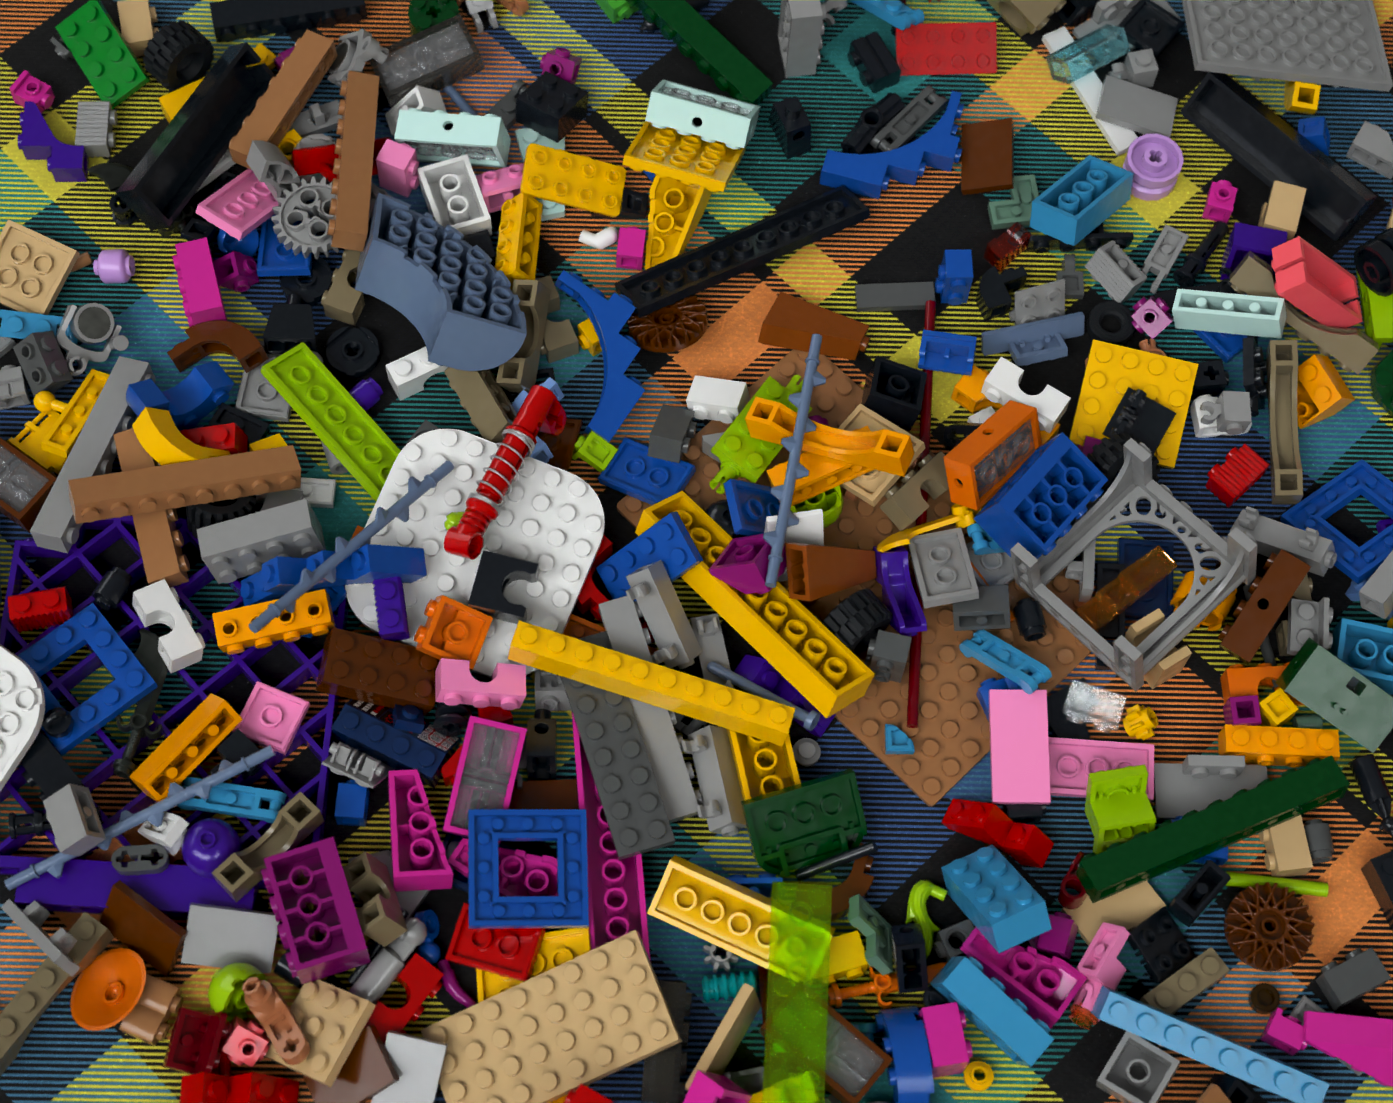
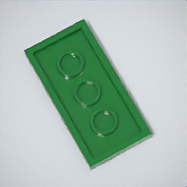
M100 0L88 1L55 27L101 101H110L112 109L151 81Z

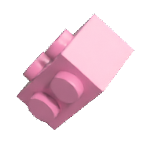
M387 139L376 158L380 187L408 198L412 190H416L419 186L417 171L419 161H417L416 150L406 143L400 144Z
M524 163L513 164L506 168L475 175L489 213L500 211L502 204L506 200L512 199L521 193L520 185Z

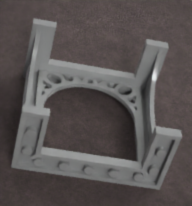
M1130 438L1123 445L1124 464L1111 486L1098 502L1073 525L1067 534L1055 541L1057 545L1046 556L1042 554L1036 559L1020 543L1010 549L1015 583L1035 601H1039L1040 606L1134 691H1137L1144 685V675L1242 582L1248 586L1256 579L1258 545L1256 539L1247 531L1242 532L1237 527L1228 534V538L1225 536L1220 537L1216 534L1212 525L1203 518L1200 520L1193 514V510L1184 501L1179 502L1173 497L1171 490L1166 485H1159L1152 479V453L1144 443L1140 442L1138 444ZM1143 498L1147 499L1151 504V509L1146 515H1141L1136 510L1137 502ZM1129 504L1131 514L1129 516L1122 515V512L1127 511L1126 506ZM1157 509L1160 510V513H1161L1162 515H1166V516H1165L1164 518H1162V519H1161V518H1158V517L1155 515ZM1139 522L1165 528L1177 536L1189 551L1194 566L1193 584L1184 602L1137 647L1132 645L1122 635L1113 642V646L1110 645L1046 587L1054 577L1097 537L1113 527ZM1181 528L1184 533H1179L1178 529ZM1197 545H1200L1201 549L1205 550L1206 552L1199 553L1198 551H1196L1195 547ZM1213 558L1218 560L1221 565L1215 570H1205L1200 566V563L1205 559ZM1202 577L1214 578L1212 581L1208 579L1205 585L1200 582Z

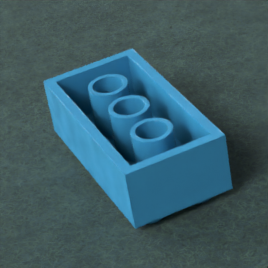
M1091 155L1087 156L1032 201L1030 227L1040 231L1042 234L1061 240L1065 244L1075 246L1130 200L1134 173Z
M1342 618L1333 630L1331 653L1385 692L1393 695V628ZM1353 676L1347 685L1355 687L1360 680Z
M993 844L982 847L970 855L956 859L950 864L941 867L948 895L998 953L1052 929L1045 900Z
M965 956L952 957L930 984L950 1003L957 1002L958 1009L964 1011L965 1017L1016 1064L1031 1067L1054 1041V1038L1048 1034L1050 1028L1040 1019H1032L1026 1013L1028 1008L1019 999L1014 997L1012 1000L1004 993L1006 988L1000 981L994 977L989 979L981 971L984 967L971 956L969 958Z

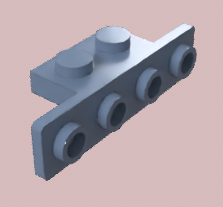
M1077 312L983 332L982 353L984 356L1009 351L1018 367L1068 356V347L1063 339L1084 335L1085 316L1083 312Z

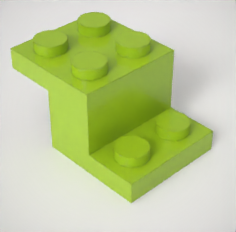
M1145 765L1127 766L1120 769L1088 773L1085 813L1094 835L1092 853L1097 855L1106 851L1110 845L1116 842L1123 844L1142 831L1149 833L1155 830L1156 817L1146 794L1148 771Z

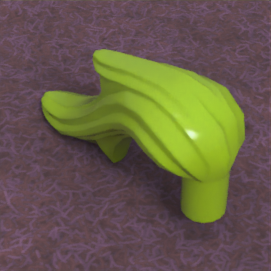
M920 880L912 887L909 894L906 924L912 920L920 924L925 941L927 959L932 950L934 931H939L940 929L930 919L926 909V901L930 895L944 901L948 891L929 880Z

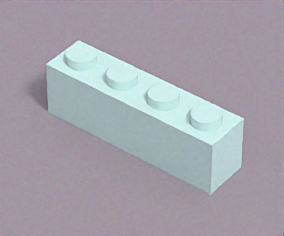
M1177 288L1172 308L1174 324L1177 329L1279 339L1282 338L1287 317L1284 298Z

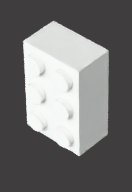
M467 154L417 168L419 185L427 208L437 223L444 227L449 224L464 235L488 230L489 236L492 235L491 217Z

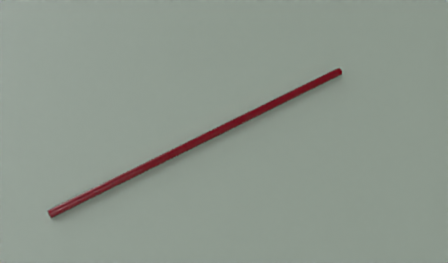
M932 300L925 302L924 330L935 331L936 302ZM922 369L923 372L927 373L920 413L919 440L925 444V449L921 453V460L930 454L933 370ZM920 489L923 499L928 502V493ZM927 509L916 519L915 526L927 523ZM913 570V588L923 610V603ZM922 632L911 636L907 705L908 728L918 727Z

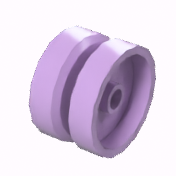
M1145 134L1136 138L1130 144L1122 166L1123 169L1134 173L1131 194L1136 198L1146 201L1159 200L1168 196L1174 189L1184 162L1183 154L1177 143L1167 136Z

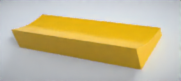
M676 855L670 859L647 912L649 915L796 983L801 981L808 988L812 984L836 930L825 923Z

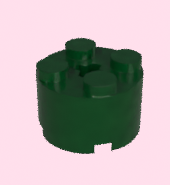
M410 0L408 16L413 40L417 39L420 43H425L428 50L437 51L455 43L454 40L461 32L459 7L455 0Z

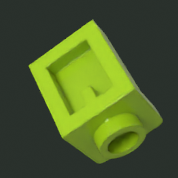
M591 431L585 437L582 434L578 437L572 459L576 460L580 457L601 473L606 469L618 449Z

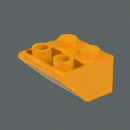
M1314 354L1298 366L1297 419L1300 429L1335 415L1355 400L1328 356Z

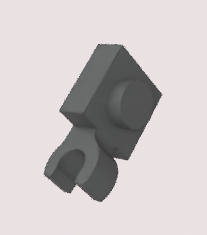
M1064 254L1062 271L1056 272V281L1065 279V299H1083V271H1075V254Z

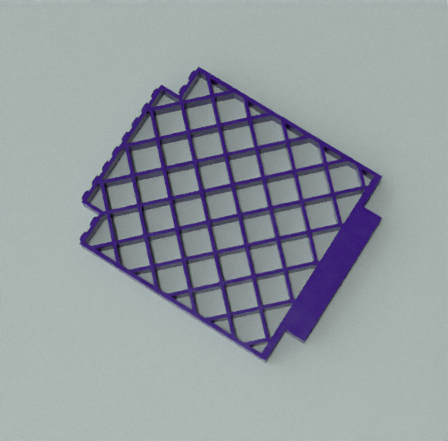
M124 516L83 523L79 530L78 540L75 544H72L68 554L37 547L33 538L15 540L0 627V644L11 651L14 639L22 648L15 653L18 656L59 627V625L51 626L27 644L15 630L14 625L9 619L8 596L55 588L82 567L99 584L103 577L90 561L121 537L140 558L124 570L132 577L131 586L144 577L146 573L139 543L128 532H136L133 517ZM178 516V521H175L177 530L179 529L183 536L184 545L190 541L200 552L198 538L192 536V532H189L186 519ZM86 529L103 530L84 544ZM27 556L65 558L39 579L25 564ZM205 565L189 578V582L183 583L178 587L174 586V589L179 597L178 604L182 605L201 626L195 633L199 632L205 643L212 639L217 644L213 618L208 621L189 600L191 596L215 579ZM23 575H25L32 584L21 592ZM236 579L228 584L239 597L222 611L244 607L240 592L241 583ZM90 596L88 599H86L84 602L78 605L75 609H73V616L81 610H83L84 608H86L91 603H93L98 610L102 608L98 607L94 603L95 598L93 596ZM347 597L339 605L338 617L333 613L335 628L342 630L347 629L349 611ZM122 599L118 608L131 623L117 634L128 646L141 636L139 633L140 629L149 630L155 624L145 628L140 618ZM282 639L273 641V645L265 648L251 646L241 655H230L224 652L232 662L200 687L184 669H180L175 673L192 693L160 718L153 712L150 720L153 724L149 726L150 731H156L159 725L162 724L163 733L161 736L167 738L172 733L170 729L192 713L210 693L215 695L241 673L253 686H255L257 681L262 682L249 667L280 642L300 663L301 667L274 688L291 694L311 677L317 682L323 649L311 659H308L293 641L284 642ZM88 644L85 646L91 651V654L59 679L51 670L44 674L52 683L48 686V689L58 700L63 696L73 709L80 704L69 691L99 667L104 666ZM326 693L329 696L328 705L304 725H300L286 755L275 751L276 755L267 759L263 763L262 769L256 775L249 776L245 780L239 776L231 782V784L251 786L265 775L280 792L287 795L285 804L281 805V809L300 791L309 800L318 793L316 807L321 811L324 822L314 830L311 843L321 841L324 837L331 770L329 767L322 765V762L332 755L329 753V749L334 742L331 727L337 719L339 696ZM325 726L322 750L311 737ZM101 729L97 730L94 734L112 753V756L81 779V782L85 787L89 788L90 792L114 774V760L122 759L126 748L125 745L118 750ZM232 731L193 770L201 779L209 775L200 765L218 752L216 748L233 733ZM147 736L141 738L134 758L157 739H151ZM304 743L321 762V769L317 776L293 794L272 768ZM21 766L13 772L1 790L0 803L12 795L27 814H31L34 811L17 792L20 787L27 783L22 776V773L26 770ZM142 792L111 818H108L101 810L102 828L104 830L119 822L121 812L124 810L135 814L157 802ZM197 810L185 819L189 823L186 828L188 829L199 820L211 818L216 813ZM234 816L247 831L240 837L242 850L254 844L272 825V823L261 820L253 827L246 818ZM45 831L44 835L59 851L55 844V836L51 831ZM36 834L17 836V839H11L9 836L0 843V874L15 875L29 868L31 864H37L47 859L42 857L10 856L36 836ZM122 834L115 837L122 846H132ZM96 846L83 855L65 862L60 878L45 872L40 875V878H34L18 886L14 902L23 910L35 900L50 912L102 914L104 908H107L106 902L113 884L120 880L169 918L188 919L190 902L257 911L259 889H267L262 879L236 902L216 882L215 878H202L191 872L187 865H169L165 871L158 874L125 876L115 870L111 861L82 860L97 848ZM154 853L153 858L144 860H150L153 865H157L154 863L162 857L158 853ZM120 862L123 867H127L128 862Z

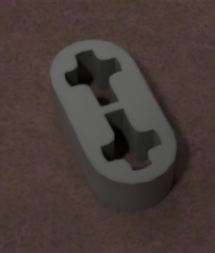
M158 844L133 845L116 849L112 854L111 862L115 870L121 875L158 874L167 869L170 857L166 849ZM154 853H158L163 858L158 860L157 865H153L150 860L144 859L153 858ZM124 855H129L132 860L138 859V861L128 862L127 867H123L119 862L124 860Z

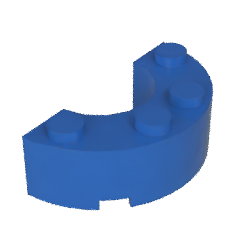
M216 361L195 366L181 383L166 391H161L152 379L129 384L126 391V402L137 417L145 407L168 410L179 431L185 428L192 429L199 423V420L208 415L218 405H221L222 402L225 403L228 400V393L234 383Z
M915 1005L882 1009L878 1011V1014L874 1015L876 1031L882 1032L883 1051L893 1059L891 1067L887 1068L888 1082L890 1086H893V1103H930V1093H934L928 1041L923 1021L916 1020L915 1015L919 1014V1010Z

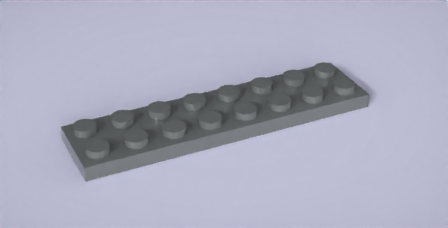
M606 631L579 638V640L612 650ZM561 676L618 859L622 860L675 844V838L629 698Z

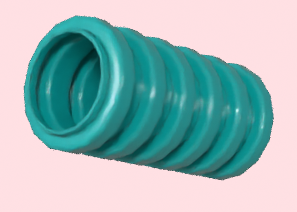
M753 970L749 971L748 974H744V971L739 972V975H735L733 972L730 973V976L721 974V977L712 975V978L703 976V979H701L703 999L706 1002H710V999L719 1001V998L728 1000L729 997H733L735 999L740 988L745 983L754 987L757 994L756 975Z

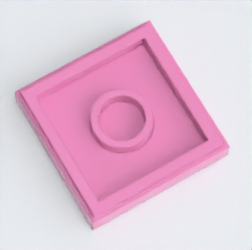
M257 681L240 714L243 720L232 732L239 729L250 741L264 747L271 745L274 751L286 755L310 707V702Z

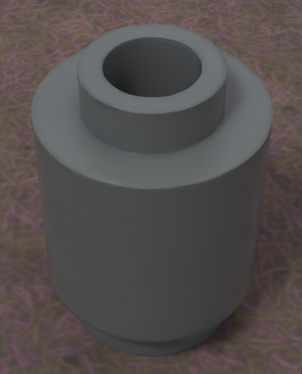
M1321 819L1306 821L1304 829L1312 863L1318 864L1331 861L1333 859L1334 847L1329 824L1323 823Z

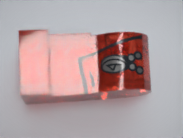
M1016 222L997 239H992L987 244L984 258L1001 272L1026 249L1029 237L1034 235L1019 222ZM994 254L1000 258V261L994 257Z

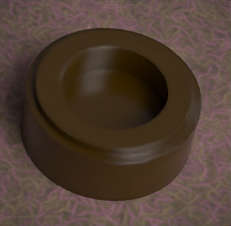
M1261 983L1250 991L1248 1001L1255 1012L1265 1015L1272 1013L1278 1007L1280 995L1274 986Z

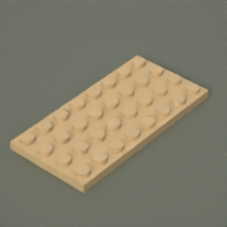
M636 930L421 1030L423 1038L448 1044L439 1080L446 1103H550L567 1095L571 1089L576 1091L580 1083L587 1086L682 1042L639 932Z

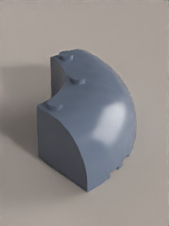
M378 193L368 223V234L364 250L360 253L355 290L376 297L402 313L422 336L427 348L429 362L458 370L482 371L495 368L510 360L521 348L527 335L525 314L519 308L520 299L518 295L512 293L510 289L511 282L503 271H497L491 265L492 259L479 246L475 245L472 247L463 240L465 235L449 224L444 227L433 219V215L427 212L422 215L409 209L410 204Z

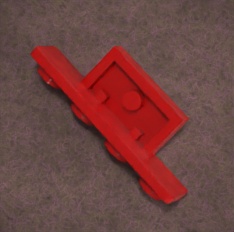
M390 137L375 139L372 175H378L376 158L386 140H392ZM335 144L294 149L292 151V164L298 176L320 173L329 182H332L333 178L337 179V174H333L334 159H339V155L334 154Z

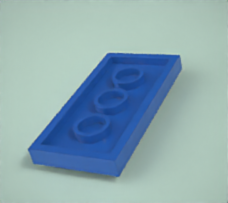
M676 511L666 515L596 567V570L612 600L627 596L625 591L631 587L626 576L640 567L662 560L671 582H674L702 562L703 558Z

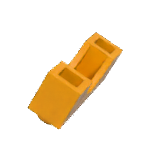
M974 364L972 375H963L954 386L951 399L972 414L989 406L998 410L1002 407L999 403L989 401L981 393L984 380L989 372L983 368L979 369ZM1059 423L1056 424L1050 434L1040 430L1042 445L1057 436L1060 428Z

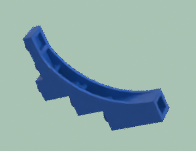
M952 91L947 110L941 119L928 132L907 145L873 154H850L827 150L821 170L820 185L832 188L844 185L852 193L879 199L881 191H887L890 180L915 186L918 176L923 177L926 166L951 172L953 163L959 164L962 148H958L960 137H956L958 125L954 124L956 118L961 119L964 104L960 103L962 93Z
M563 270L554 286L575 299L587 314L598 336L604 363V379L600 401L593 418L584 432L588 434L593 431L609 443L645 391L641 387L642 384L639 380L632 376L626 377L624 375L641 348L637 346V342L630 336L619 334L636 307L632 305L633 302L627 296L617 295L615 292L609 300H606L604 298L605 295L600 290L594 287L589 288L582 283L583 280L573 272L568 273Z
M366 544L358 548L336 567V581L334 583H330L322 578L309 590L372 583L375 579L396 576L401 578L402 583L411 584L427 576L424 548ZM321 550L308 558L276 556L263 563L261 571L241 581L240 592L243 598V605L249 606L282 597L300 582L301 573L304 568L311 572L332 556L335 551Z

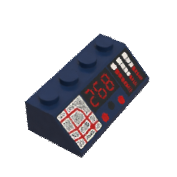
M350 699L344 705L331 727L335 740L357 749L396 770L418 769L422 783L435 789L442 776V766L456 752L462 738L458 736H444L433 728V724L425 720L422 734L394 729L393 708Z

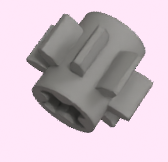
M714 944L711 947L708 945L703 946V951L709 954L703 963H711L714 966V973L718 971V968H724L726 972H729V963L738 962L736 955ZM719 949L721 953L726 952L725 959H722L720 955L715 956L716 950Z

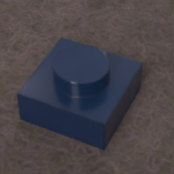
M395 704L392 712L394 729L422 734L425 726L423 710H419L413 705L402 706Z

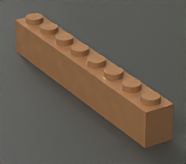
M349 70L347 80L341 81L339 95L344 96V100L340 99L338 115H342V119H338L336 134L341 136L340 139H336L334 154H338L339 159H334L333 174H337V179L333 178L331 194L335 195V199L331 198L329 214L334 215V217L329 219L327 235L332 236L331 247L363 252L366 243L380 77L378 75Z
M289 445L68 480L69 500L75 523L80 524L300 488L301 467L294 446Z

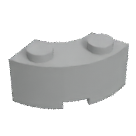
M252 140L246 159L247 164L259 182L266 184L275 199L277 197L285 199L284 189L290 192L293 191L292 183H295L298 187L301 186L298 174L279 147L270 142Z

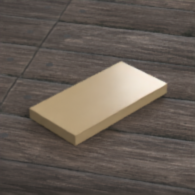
M745 983L740 988L686 1082L685 1088L687 1092L697 1070L722 1075L761 1007L754 987Z

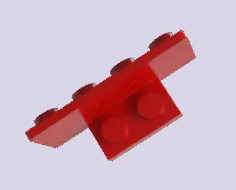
M996 22L911 24L909 28L904 30L895 27L896 63L901 69L900 76L994 74L997 72Z

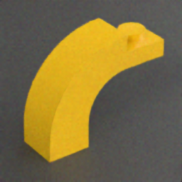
M1285 81V110L1313 115L1318 108L1321 85Z
M145 407L132 425L140 444L160 465L231 455L229 451L202 447L188 440L177 429L168 410Z

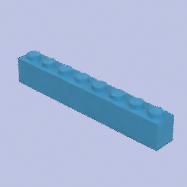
M1103 985L1091 1011L1095 1017L1296 1103H1322L1330 1085L1316 1075Z

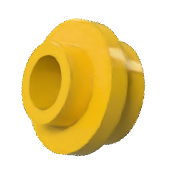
M974 1061L965 1068L963 1077L966 1085L971 1090L980 1092L991 1086L994 1073L987 1063ZM981 1071L984 1074V1079H975L974 1072Z

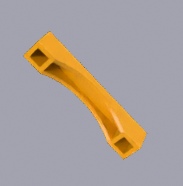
M755 397L745 417V421L752 438L782 445V438L793 436L797 413L782 403ZM811 420L816 425V430L804 434L802 451L902 477L905 476L914 456L910 435L886 429L871 432L847 431Z

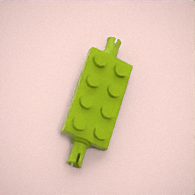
M794 375L786 387L769 376L710 450L719 458L721 463L720 471L709 483L711 489L714 490L718 483H720L721 485L716 492L723 494L725 492L723 483L729 479L746 478L751 483H756L783 448V445L752 438L745 417L755 397L782 403L797 413L798 408L788 398L790 394L801 392L803 380L797 385L801 376Z

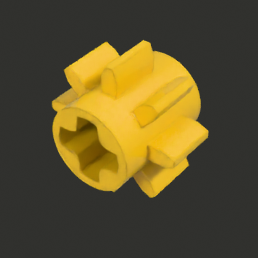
M1137 704L1126 709L1128 715L1123 719V726L1130 737L1136 736L1137 739L1146 740L1155 735L1153 729L1158 726V718L1152 708H1145L1144 705L1139 706Z

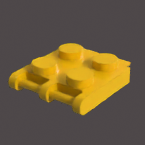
M51 410L49 412H41L32 421H27L24 424L25 428L15 438L11 437L8 439L7 443L49 473L53 471L59 475L67 458L43 451L41 447V442L60 416L57 411ZM46 415L48 416L44 421H42L38 426H36V424L43 417H45ZM30 431L31 433L20 443L19 441Z

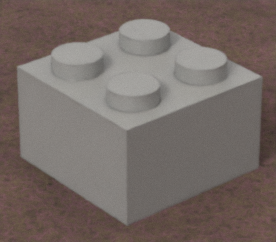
M1126 1031L1097 1079L1096 1086L1123 1103H1158L1179 1068L1180 1061L1143 1038Z

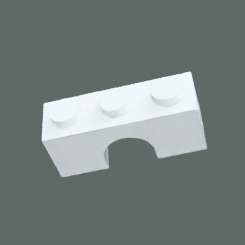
M426 346L385 365L388 380L400 401L423 391L424 383L429 377L444 372L448 368L447 366H439L429 362Z
M1000 357L984 380L981 393L989 401L999 403L1002 406L1009 400L1037 408L1039 428L1041 431L1044 430L1050 434L1067 410L1071 398L1048 384L1040 394L1028 395L1024 393L1019 387L1024 370L1005 358Z
M165 579L134 591L132 605L145 628L156 623H162L172 629L170 633L159 637L158 652L170 673H173L201 661L205 642L199 632H194L188 611H182L178 604L179 597L174 587L169 588Z

